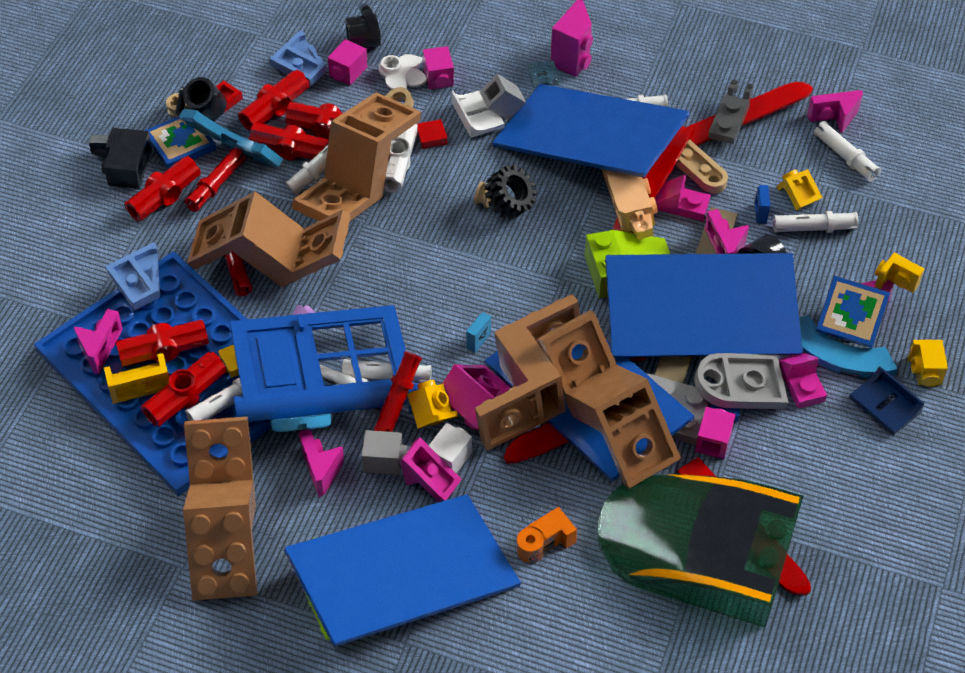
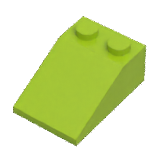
M617 230L587 234L584 256L598 298L608 297L606 255L670 254L665 238L651 236L638 240L634 233Z

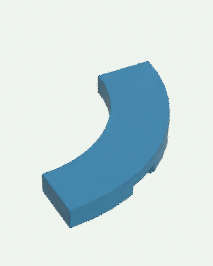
M183 109L179 116L181 120L203 135H209L216 140H220L222 142L221 145L230 150L232 148L240 149L244 154L254 157V161L279 167L283 160L265 144L256 143L236 135L208 119L197 110Z
M809 315L799 317L802 353L805 352L806 354L818 357L819 365L838 373L844 371L859 374V377L870 378L879 366L891 376L896 375L897 367L885 346L871 349L843 344L824 333L816 331L817 326Z

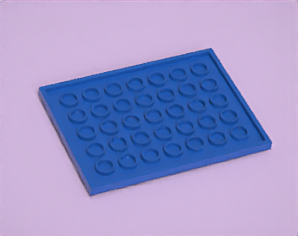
M173 251L158 261L160 298L134 311L117 288L34 343V347L40 356L177 496H180L190 486L184 423L188 421L185 410L190 408L180 409L159 427L150 423L141 410V406L157 393L113 404L104 367L110 366L112 374L159 362L150 359L122 367L115 343L100 374H95L79 346L74 327L95 331L97 321L103 318L107 309L118 311L123 330L117 341L146 334L151 326L158 323H167L173 327L202 319L205 324L209 344L181 351L176 358L165 362L169 377L177 370L188 369L206 353L214 352L219 356V350L233 345L230 321L246 320L247 318ZM228 372L223 374L199 394V401L196 405L233 385V381L239 378V375L231 378ZM233 405L209 419L234 418ZM270 420L248 422L250 443L272 428ZM217 443L210 447V452L215 457H224L228 453L227 448L223 444Z

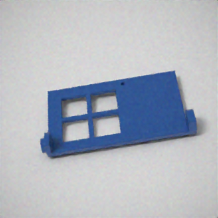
M395 305L230 321L242 396H233L234 418L248 417V422L383 407L393 382L390 381L391 379L363 382L357 357L388 354L392 373L396 375L406 348ZM381 324L386 347L355 350L350 326ZM343 327L348 351L317 354L312 330ZM350 358L356 383L324 386L319 361ZM414 383L413 389H409L408 393L418 390L417 384L419 383ZM406 396L403 405H407L409 413H413L408 396Z

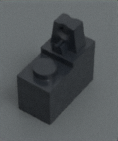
M112 127L110 135H91L89 140L91 154L106 157L102 161V173L106 175L108 186L140 189L153 150L149 131Z

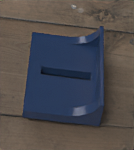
M880 366L864 384L849 396L852 401L893 435L921 414L925 404ZM891 396H894V397H895L894 400H892L889 404H887V405H886L884 408H882L880 411L877 409L881 404H883V403H884L886 400H888Z

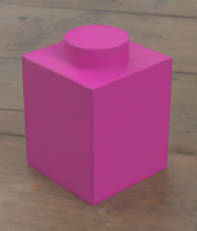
M345 39L328 57L329 76L351 86L368 67L366 48Z
M448 46L423 49V69L427 78L428 89L454 86V67Z
M706 407L697 437L695 452L725 459L736 414L719 408Z

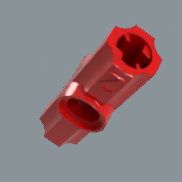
M297 69L289 73L274 86L271 84L264 85L258 92L257 99L238 113L239 121L243 124L244 128L250 131L254 123L264 124L274 115L277 117L285 115L289 102H292L310 87L304 73Z
M289 102L285 121L289 125L312 129L313 133L318 137L328 139L331 121L343 113L337 106L330 103L322 104L318 108Z
M254 123L250 129L249 136L250 141L265 144L285 160H294L297 156L312 160L329 143L328 139L307 135L303 129L296 125H287L284 129Z
M187 156L183 157L163 174L159 171L154 172L146 180L145 188L124 203L125 209L131 218L139 222L161 205L171 206L180 197L181 190L201 175L200 168L192 158Z
M202 319L173 327L167 323H158L151 326L146 334L116 341L122 367L150 359L159 362L157 354L163 353L165 362L176 358L181 351L209 344L205 324Z
M214 352L206 353L188 369L173 372L169 377V384L141 406L142 413L150 423L160 427L180 409L196 405L199 401V394L227 372L226 366Z

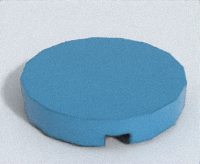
M331 413L272 419L270 423L274 432L317 429L331 425Z

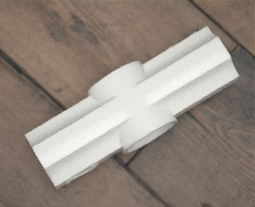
M417 124L391 141L384 186L386 192L395 193L397 190L402 189L406 171L410 167V156L418 130Z

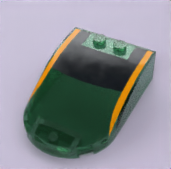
M653 474L631 488L626 487L623 483L610 494L603 504L598 519V545L600 551H602L610 564L609 567L612 571L635 587L765 628L803 495L757 482L728 477Z

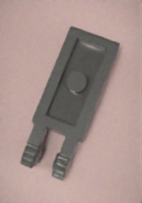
M732 79L727 95H724L711 125L708 138L734 145L749 110L754 90L753 84L748 83L745 87L743 98L735 97L739 87L738 81Z

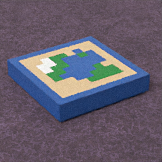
M179 116L144 130L149 131L152 147L167 169L183 157L189 156L194 160L216 150V144L209 135H203L181 120Z
M834 275L816 331L872 349L890 292Z

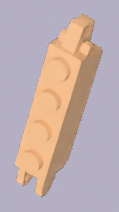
M601 169L621 230L633 231L638 240L654 236L653 226L655 222L653 214L658 213L655 198H649L648 194H651L648 179Z

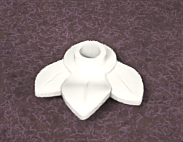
M411 54L401 57L388 55L379 64V73L386 78V85L391 90L397 87L406 89L407 86L419 87L427 82L424 73L417 68L422 62V58Z

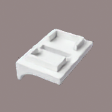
M480 90L464 95H458L452 91L451 103L470 137L505 128V123L501 116L487 108Z

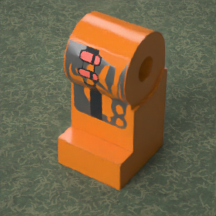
M557 507L518 533L517 555L526 563L539 562L545 552L560 543L566 549L574 545L577 541V529L563 511Z

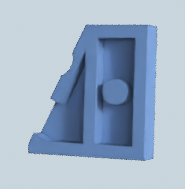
M301 30L270 58V66L287 75L297 69L303 72L309 81L310 87L327 72L325 62L317 55L313 45H309L305 39L304 32Z
M155 242L106 266L108 275L134 311L160 298L158 250Z

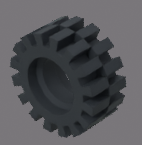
M507 165L492 174L486 180L487 184L484 187L485 190H488L485 193V197L491 199L488 202L489 206L494 205L496 208L493 211L496 214L501 211V217L505 218L508 216V219L516 218L528 211L536 202L534 196L537 195V190H532L535 186L534 181L530 183L528 179L531 176L529 174L524 175L525 170L522 168L517 170L516 165L511 167ZM506 185L514 192L515 199L509 194Z

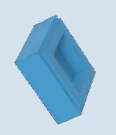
M482 312L467 329L466 346L468 350L476 353L490 336L491 316Z

